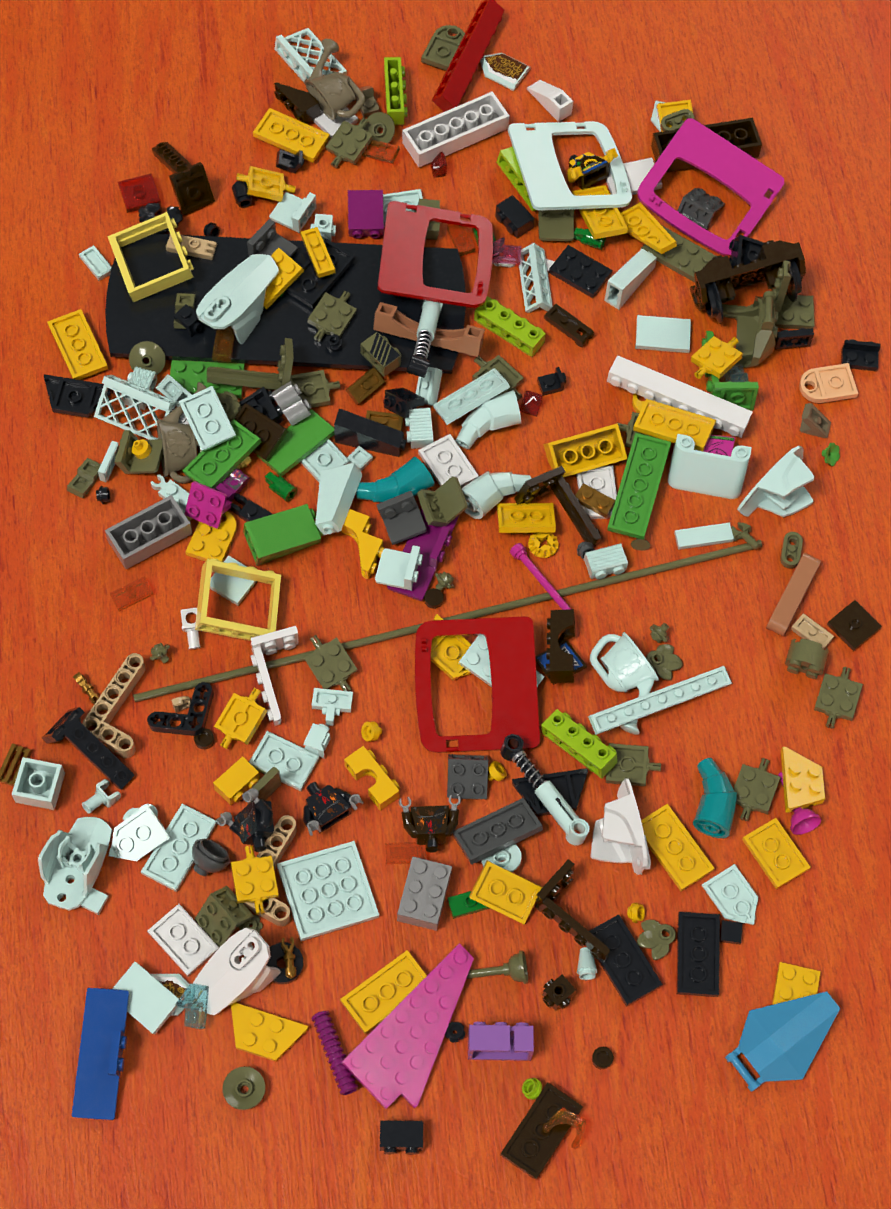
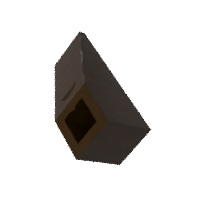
M277 82L274 83L276 98L284 103L287 110L293 112L297 120L300 119L303 123L307 124L322 115L320 103L310 93Z

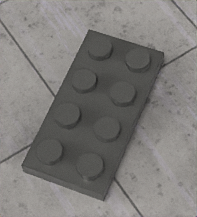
M522 798L455 830L453 837L472 865L542 831L543 827L526 800Z

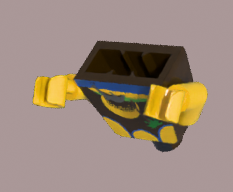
M615 148L606 151V155L603 157L596 156L590 152L580 156L572 155L569 158V169L567 170L568 181L571 183L576 182L583 190L608 177V164L618 157Z

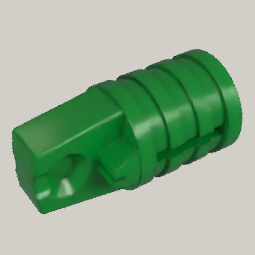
M576 228L574 231V239L585 245L602 250L606 237L593 239L589 229Z
M271 472L265 476V481L270 485L269 488L286 502L294 498L297 488L283 477H277Z

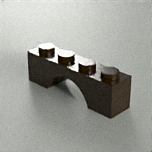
M574 609L551 610V618H547V629H550V633H547V645H550V648H546V658L549 660V664H546V675H550L551 683H574L573 655L564 652L560 648L567 639L575 637Z

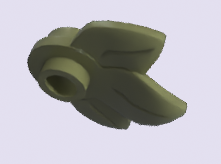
M669 644L659 645L656 651H651L646 656L653 670L656 671L660 678L665 680H671V671L678 670L683 666L682 660L673 654L674 647Z
M655 920L643 921L641 927L644 932L639 935L636 943L640 947L652 949L653 960H659L668 953L669 944L675 939V930L670 925H661ZM667 931L669 933V936L664 937L662 935V932Z

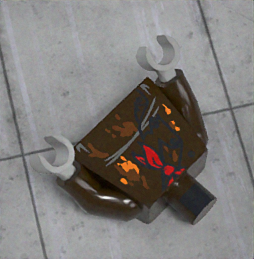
M450 795L449 803L451 804V809H449V805L411 807V810H409L411 799L407 797L408 805L404 806L400 798L398 804L403 808L401 814L404 829L412 838H416L418 845H426L427 852H437L438 844L446 843V837L451 836L458 825L459 810L457 806L461 803L460 796L458 797V803L453 804L451 802L452 795Z

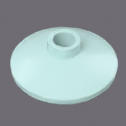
M514 844L482 859L481 862L483 867L488 860L513 872L519 867L522 855L519 847Z

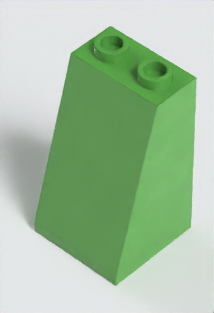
M308 504L244 523L243 533L256 566L321 542L323 534L315 525L314 519H316L313 509H309Z

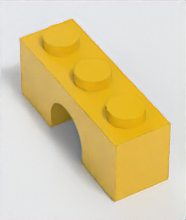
M362 746L344 759V765L356 781L363 776H371L376 780V783L368 789V796L381 811L399 798L400 787L394 779L391 780L387 776L386 768L375 761L374 753L370 749L367 751Z

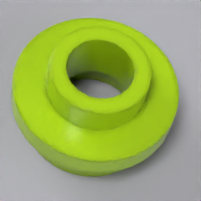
M536 1078L525 1080L522 1085V1092L526 1098L533 1100L541 1093L542 1083Z

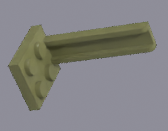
M783 261L782 268L778 269V278L775 279V288L772 289L775 293L774 303L778 311V320L775 322V327L784 329H814L813 296L797 295L796 302L790 301L786 295L791 279V274L788 273L790 261Z
M285 338L284 345L280 346L281 360H278V374L208 367L207 382L231 386H246L249 388H262L264 386L268 390L280 388L290 382L294 359L292 339Z

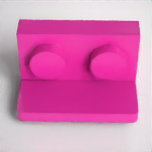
M194 481L191 484L184 514L209 526L218 528L222 515L231 508L232 502L226 500V494Z

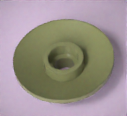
M383 112L373 113L367 118L368 123L364 130L373 134V140L370 145L374 147L387 145L395 134L393 119ZM383 128V132L380 134L379 130Z
M139 342L130 351L129 363L133 371L137 366L138 368L154 371L158 375L165 366V353L154 342ZM143 358H149L150 362L144 363Z
M238 1067L232 1070L223 1082L224 1098L230 1106L239 1110H248L257 1106L265 1094V1082L262 1075L251 1067ZM244 1086L248 1087V1092L241 1093V1088Z

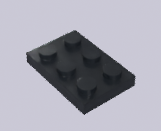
M569 245L549 268L551 275L591 298L595 297L613 271Z

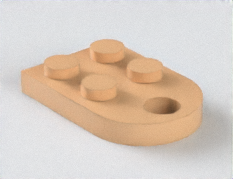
M849 363L810 369L803 374L799 384L801 394L807 400L814 403L850 399L858 396ZM810 384L814 387V389L809 390L805 387V385Z

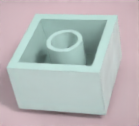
M23 757L11 794L15 803L55 810L65 776L63 766L61 764Z

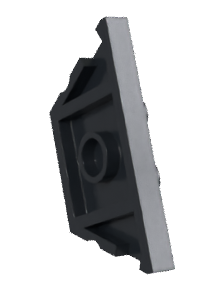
M44 374L53 412L89 418L96 411L104 384ZM108 388L107 396L109 397L114 390Z
M588 769L544 774L543 779L551 781L570 807L576 811ZM528 778L512 779V785L521 797L526 800L536 816L550 815V812L536 796V788H533V784L529 783Z

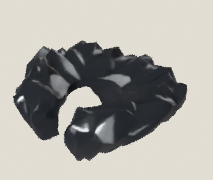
M148 203L146 206H142L138 212L139 222L154 218L156 213L161 214V204ZM169 206L167 213L170 219H175L178 227L179 222L183 220L179 207ZM166 228L154 234H169L170 231Z

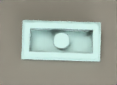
M428 367L425 378L418 377L415 394L425 398L424 404L433 406V404L437 403L442 370L438 368Z

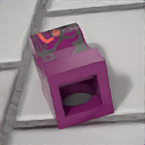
M237 468L215 490L226 494V500L232 502L235 494H239L249 482L250 477Z

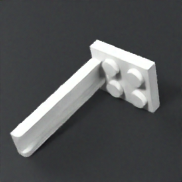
M296 626L251 638L253 655H250L253 667L257 666L259 673H256L258 684L263 685L264 691L261 692L263 702H268L269 709L267 710L269 721L273 720L274 726L281 724V714L263 654L271 655L283 648L290 650L298 645V630Z

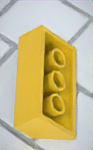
M618 423L543 444L552 470L562 466L566 471L563 477L628 459Z

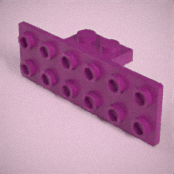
M421 508L420 513L427 532L408 539L403 549V552L411 553L413 545L420 547V554L423 555L421 566L418 565L417 571H419L417 582L413 583L412 591L387 586L388 590L423 601L437 566L444 559V550L451 543V534L459 515L446 526L428 525Z

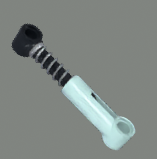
M424 300L416 334L417 342L414 354L411 356L407 367V373L425 378L430 363L427 357L431 342L435 337L443 303Z
M516 734L506 736L500 750L501 756L505 760L516 763V766L521 768L520 772L525 773V778H528L529 783H532L533 788H536V796L566 833L567 841L572 845H581L590 830L588 823L577 816L552 782L545 781L543 779L544 775H540L539 770H536L535 764H532L530 762L531 759L526 757L527 754L523 748L522 738Z

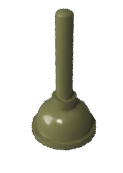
M521 950L519 953L511 956L509 962L503 963V966L469 970L466 979L504 974L505 976L510 975L514 981L527 984L528 971L524 951Z

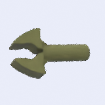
M738 522V528L741 531H737L732 526L734 541L742 538L752 548H759L760 544L748 534L751 532L750 525Z

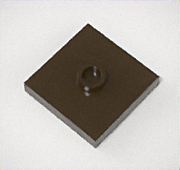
M856 600L827 623L853 651L859 648L882 627Z

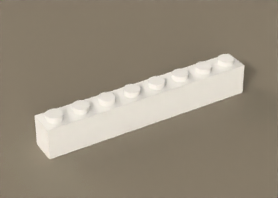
M618 355L608 373L607 382L613 386H619L645 399L715 419L716 424L714 428L726 431L732 436L742 438L752 415V411Z

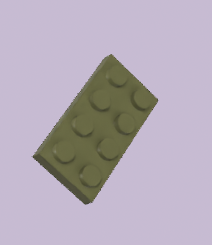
M662 226L676 241L677 247L663 254H660L646 244L641 249L651 252L657 257L656 261L695 282V272L701 271L716 255Z

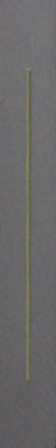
M757 540V542L760 544L759 548L762 547L761 540ZM745 543L556 591L562 597L754 548ZM547 592L442 619H474L553 598ZM421 624L341 643L345 650L413 634L417 632ZM314 650L265 662L267 670L304 661V658ZM252 665L134 694L133 697L135 702L195 688L201 682L211 684L259 671L257 666L253 667Z

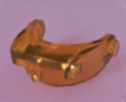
M562 1108L543 1125V1132L548 1133L558 1124L574 1126L577 1129V1134L572 1143V1148H579L586 1120L566 1108Z

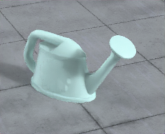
M625 632L622 633V636L616 634L603 636L591 651L590 662L605 684L612 690L627 692V690L637 687L639 690L638 697L649 694L654 681L659 680L645 656ZM608 642H616L604 657L600 658L609 672L608 674L599 663L597 657ZM638 719L620 726L621 729L630 734L638 735L640 733L637 727Z

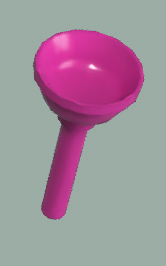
M780 772L778 776L780 777V781L783 785V775L782 772ZM795 808L793 809L794 814L791 817L790 830L795 835L808 833L819 826L821 818L810 809Z

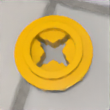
M534 533L530 536L528 542L532 554L540 558H548L554 555L559 544L557 536H554L552 533ZM547 539V545L544 544L540 548V541L543 542Z

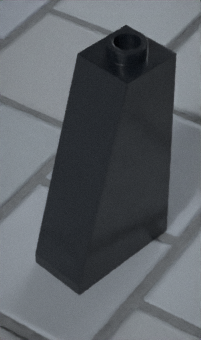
M343 409L338 410L334 423L335 443L356 448L360 446L365 450L397 457L400 456L401 450H405L407 440H404V432Z

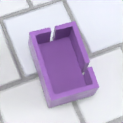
M474 1022L473 1025H469L468 1060L531 1061L534 1051L533 1026H528V1023L519 1022L514 1026H510L505 1022H496L494 1025H486L485 1022Z

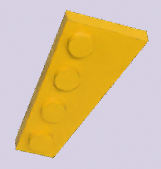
M641 203L620 213L628 227V234L660 254L677 247L673 237Z

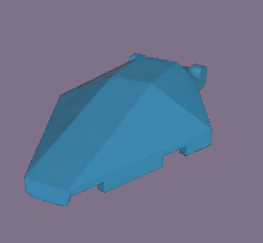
M826 991L750 1010L738 1047L725 1056V1059L728 1063L731 1062L748 1084L747 1087L751 1092L764 1082L802 1080L835 1020L840 1007ZM740 1053H743L759 1074V1078L755 1080L737 1057Z

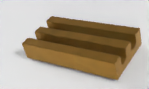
M12 743L0 769L1 783L14 787L20 765L13 780L10 781L12 773L21 754L23 753V757L29 758L32 752L31 749H24L22 746L18 747ZM15 751H17V752H16V755H15V757H14V759H13V761H12V763H11V766H10V768H9V770H8V772H7V774H6V777H5V779H4L3 777H4V775H5V773H6V771H7V769H8V766H9V764H10V762H11V760H12V758H13V755H14Z

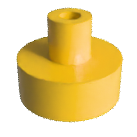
M144 439L134 441L132 453L138 459L148 457L152 451L151 445Z
M365 722L362 725L361 734L367 742L376 741L379 735L382 734V729L376 722Z
M493 761L488 765L489 781L495 779L500 782L507 776L504 767L499 762Z

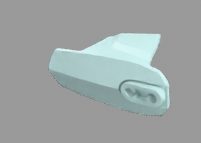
M254 254L236 266L201 300L196 310L198 319L213 329H225L231 326L238 342L243 344L260 321L266 288L279 273L278 266L270 255Z

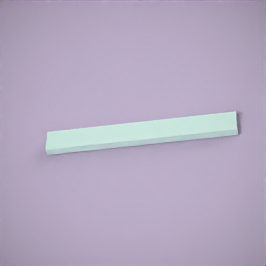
M725 666L592 714L588 718L595 735L726 687L732 684Z

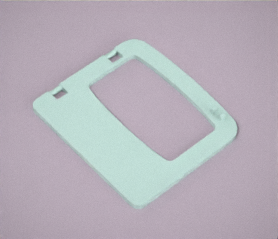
M593 121L584 123H513L509 125L508 134L531 205L534 209L621 208L630 204L632 193L628 177L615 142L605 125ZM592 134L598 140L604 155H606V151L615 148L618 157L614 158L608 165L616 194L573 195L561 172L552 136Z

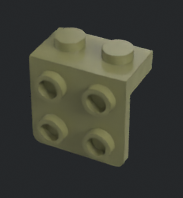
M574 209L539 210V239L541 241H573Z
M124 430L118 452L115 456V464L125 474L156 473L163 454L162 439L146 440L151 445L152 451L148 457L138 459L132 453L133 443L138 438L130 430Z
M454 476L436 491L421 489L417 492L428 525L446 526L465 511L468 506L458 478Z

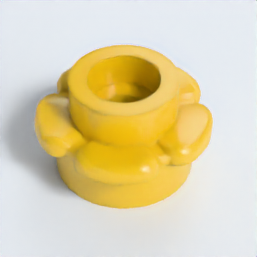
M632 903L627 910L628 918L633 923L642 921L645 917V909L641 904Z

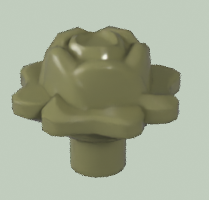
M449 573L435 574L438 584L435 586L436 589L440 591L444 588L454 589V578Z
M663 623L661 626L653 624L650 627L652 639L658 643L661 641L667 642L670 639L666 632L669 626L666 623Z
M162 643L155 645L151 649L152 656L150 660L160 659L163 663H166L169 660L166 654L170 645H163Z

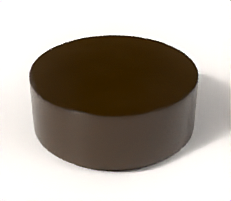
M435 588L429 589L424 596L425 604L433 609L440 607L443 604V593Z
M204 729L200 735L194 736L196 746L200 749H209L214 744L213 733L209 729Z
M606 1047L597 1048L592 1055L594 1066L598 1069L609 1068L613 1062L612 1051Z

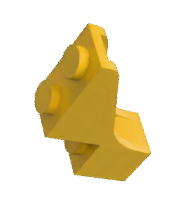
M349 509L341 532L352 537L358 544L361 574L363 578L369 579L370 575L375 573L378 566L376 562L378 558H381V554L385 549L383 547V540L369 535L372 526L370 524V516Z

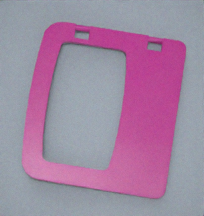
M688 118L641 182L637 195L641 203L685 235L720 255L731 256L732 250H729L730 242L736 238L739 231L743 232L746 237L750 235L783 187L784 178L695 119ZM676 159H681L710 175L750 205V210L729 239H723L702 228L665 203L654 193L655 187ZM767 190L773 192L769 199L764 196Z

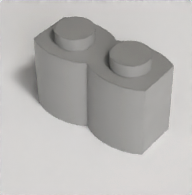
M290 381L273 391L272 395L293 426L310 416L309 409L312 407L307 399L303 400L300 394L302 392L297 384L293 385Z

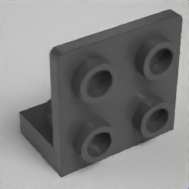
M694 188L683 197L677 211L707 230L714 214L723 208L725 203L716 196L706 194L703 189Z
M271 219L247 241L248 255L250 256L254 254L271 256L280 248L291 258L298 250L297 246L276 233L275 222Z
M412 491L376 504L392 545L427 532Z
M448 754L447 797L449 798L452 795V798L460 796L461 799H487L488 755Z

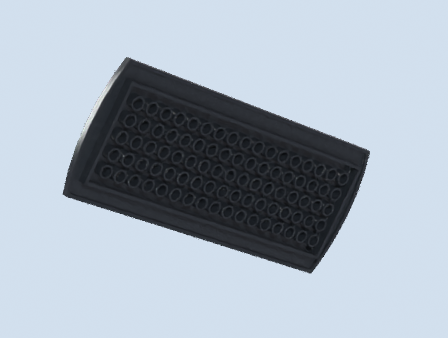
M152 234L121 247L136 287L183 268L179 255L166 251L170 234ZM184 235L216 242L217 247L215 248L213 259L208 260L186 256V259L190 260L194 270H191L194 278L136 302H133L116 258L114 259L107 288L105 310L106 334L111 357L129 358L130 351L136 344L142 341H151L163 349L166 360L278 365V360H281L280 346L284 345L285 338H290L293 342L294 359L292 366L370 370L374 366L361 354L360 344L376 332L381 336H385L389 344L393 348H397L401 353V365L393 371H407L410 358L414 354L416 341L373 330L375 312L380 302L397 306L398 311L418 323L421 318L424 302L421 299L385 294L378 290L383 245L335 243L353 254L355 261L327 293L340 298L344 291L349 292L350 297L346 303L357 309L355 316L340 337L343 344L336 352L329 351L325 346L326 337L331 335L324 334L320 342L314 339L318 329L307 322L315 307L312 309L286 292L268 309L263 307L260 321L243 344L238 342L231 326L225 329H213L204 323L202 330L193 337L188 334L187 329L174 328L173 315L176 311L177 293L195 294L194 310L196 311L204 296L230 271L250 256L248 255L247 241L250 238ZM288 240L298 247V250L291 259L302 266L309 258L304 242ZM424 247L423 284L428 287L465 293L463 267L458 249ZM443 303L437 329H463L466 307ZM430 345L427 360H430L429 367L442 370V373L452 374L459 352Z

